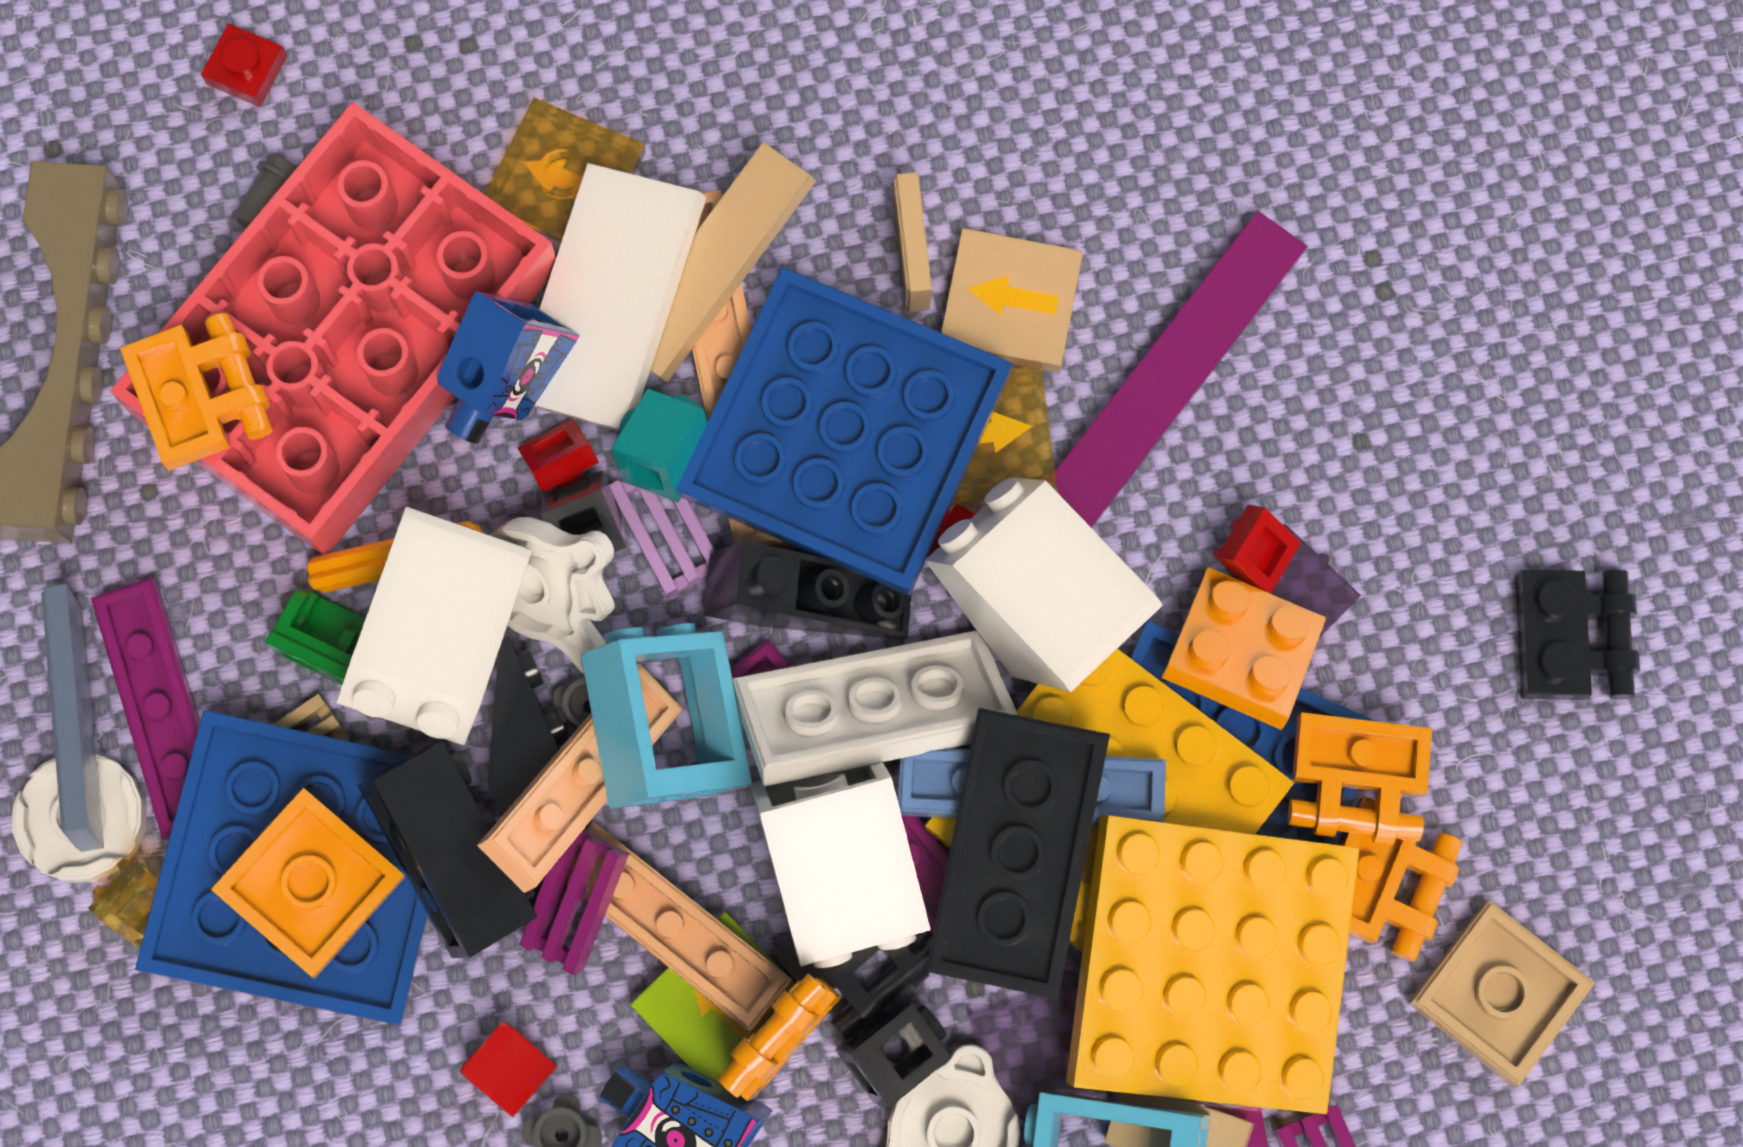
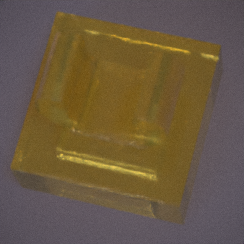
M134 857L131 861L121 859L117 863V867L121 872L106 889L99 885L93 890L95 901L88 909L102 923L138 948H141L159 875Z

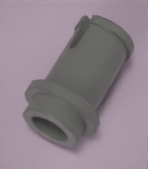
M271 154L266 162L259 161L256 168L260 173L237 209L232 212L231 217L247 228L296 170L297 167L275 154Z

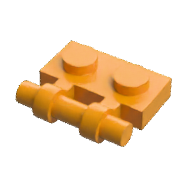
M219 313L206 319L205 325L211 340L195 346L192 345L189 334L183 325H179L120 348L163 466L168 471L231 448L222 424L232 420H241L249 440L263 438L273 431L266 410L270 407V402L264 386L255 384L246 360L251 355L247 341L242 333H236L228 313ZM214 368H222L230 392L212 398L203 372Z
M1301 712L1297 717L1292 781L1318 784L1317 798L1315 802L1291 799L1288 808V825L1312 828L1313 835L1335 837L1337 831L1371 835L1372 842L1392 845L1396 839L1420 841L1423 834L1424 818L1422 815L1399 813L1401 795L1423 797L1428 793L1432 728ZM1342 787L1376 791L1374 809L1341 806Z
M1364 795L1359 799L1356 807L1374 809L1375 800ZM1346 832L1341 845L1360 848L1349 934L1373 944L1377 942L1384 922L1389 923L1399 930L1391 953L1406 961L1416 962L1424 940H1432L1438 925V921L1433 917L1445 887H1453L1460 868L1455 865V861L1463 842L1449 834L1438 833L1430 853L1415 846L1417 841L1396 839L1393 845L1372 842L1371 835ZM1406 869L1415 872L1421 877L1409 906L1394 900Z
M807 974L802 981L799 980L788 992L784 990L771 1005L775 1012L768 1021L748 1039L743 1038L730 1053L732 1056L731 1064L717 1079L719 1083L737 1098L741 1095L746 1101L755 1099L842 996L823 979H815L810 974Z

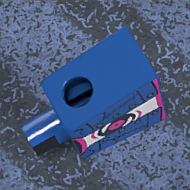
M475 291L437 374L438 384L459 398L445 427L456 436L468 442L479 444L494 416L523 420L529 415L580 335L531 303Z
M677 1062L662 1070L652 1085L623 1064L611 1076L599 1096L600 1099L629 1119L611 1147H749L773 1111L755 1099L746 1101L741 1095L738 1098L735 1097L718 1081Z

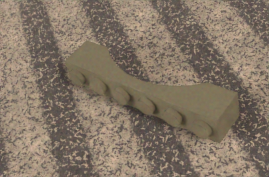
M31 161L23 221L38 242L51 273L57 307L56 335L47 377L31 410L15 432L0 447V539L72 544L75 525H81L85 517L86 494L80 485L83 464H89L94 454V431L89 426L92 403H99L103 391V373L101 367L97 365L100 344H106L111 334V312L109 307L106 306L109 284H116L120 271L119 252L114 247L117 226H124L128 214L127 193L125 189L121 188L107 166Z

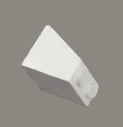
M1008 478L988 492L984 499L987 505L970 520L965 519L957 522L941 535L938 540L940 547L925 562L1011 677L1072 692L1160 609L1163 604L1046 480Z
M406 507L350 661L337 704L356 709L370 717H380L422 731L433 738L446 739L465 745L481 705L532 550Z
M883 762L769 786H763L762 781L751 784L800 966L811 963L816 968L837 966L850 960L854 951L875 945L881 950L901 948L914 942L917 938L916 934L930 930L893 781Z

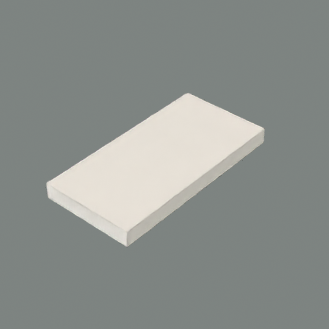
M587 163L539 308L580 336L536 402L534 408L618 431L627 411L637 407L642 398L706 201V197L700 191Z
M978 631L732 679L738 712L763 786L915 756L931 750L938 751L944 748L949 749L971 744L978 708L1018 715L989 648Z

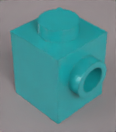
M647 389L637 407L630 409L624 415L619 426L618 437L611 447L623 482L679 502L682 496L676 491V488L708 423L704 409L684 395L673 394L670 397Z

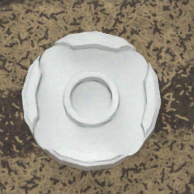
M97 754L96 765L104 848L80 852L61 831L55 758L42 763L30 775L32 778L26 783L23 792L19 790L13 804L12 833L21 855L41 873L67 883L95 882L119 871L136 854L147 829V802L138 781L119 763Z

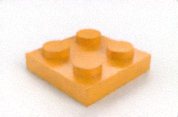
M1208 567L1200 582L1162 678L1282 730L1292 712L1326 617Z
M303 788L211 890L315 979L404 880L405 875Z

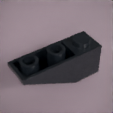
M741 541L710 553L703 616L767 628L904 640L908 638L912 593L910 596L848 570L828 558Z
M509 637L502 639L498 651L488 788L501 817L558 752L559 747L564 745L569 739L555 706L543 711L534 692L535 688L544 685V681L530 650L527 649L517 654Z

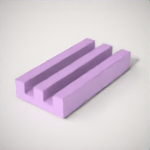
M620 480L609 484L626 523L667 599L707 579L710 553L715 552L688 500L681 498L679 502H672L705 562L696 568L656 494L625 482H620ZM637 491L640 492L683 572V575L672 579L628 497Z

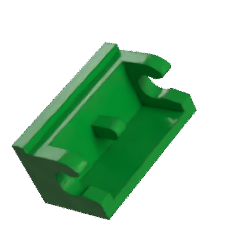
M297 589L288 601L273 631H270L265 643L278 656L339 685H343L366 618L330 602L309 590L304 592Z

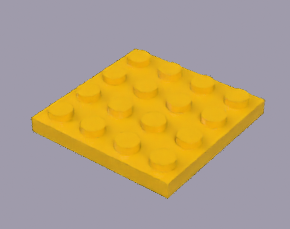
M1116 649L1072 692L1038 684L1017 710L1018 716L1110 734L1106 757L1166 760L1165 823L1256 834L1295 783L1119 649ZM932 817L925 825V829L950 848L956 818ZM1092 826L1069 941L1081 952H1083L1099 826Z
M1100 814L1066 1083L1075 1088L1327 1114L1360 848Z

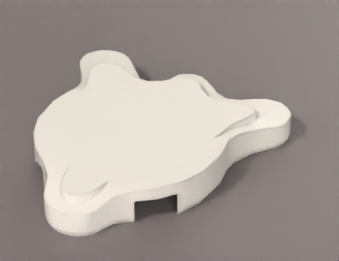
M519 517L505 522L490 536L532 550L507 625L526 637L545 641L556 646L584 673L581 654L606 645L591 620L602 621L615 609L613 598L602 577L603 569L614 557L612 542L607 535L600 531L592 530L582 535H572L549 522L531 517Z
M965 1044L956 1048L951 1054L952 1058L894 1104L888 1121L886 1147H1018L1020 1128L1018 1116L1009 1097L994 1076L990 1054L984 1048L974 1044Z

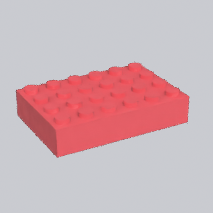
M352 102L160 331L163 332L183 325L189 334L192 345L195 346L211 340L205 325L206 319L219 313H228L236 333H242L247 341L251 355L246 360L255 384L264 386L270 402V407L266 410L273 431L269 435L260 439L249 440L241 420H232L222 424L231 448L195 462L321 555L330 553L456 397L438 384L437 374L475 291L531 303L549 281L556 260L552 242ZM214 368L203 372L212 398L230 392L222 368ZM127 370L110 392L129 414L149 428Z

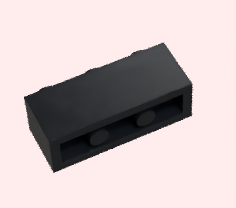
M440 742L423 747L357 784L451 958H471L537 918L529 902L534 899V892L531 889L524 893L477 846L497 821L486 808L482 807L479 809L467 788L472 783L471 775L463 759L455 750L447 751L444 743Z

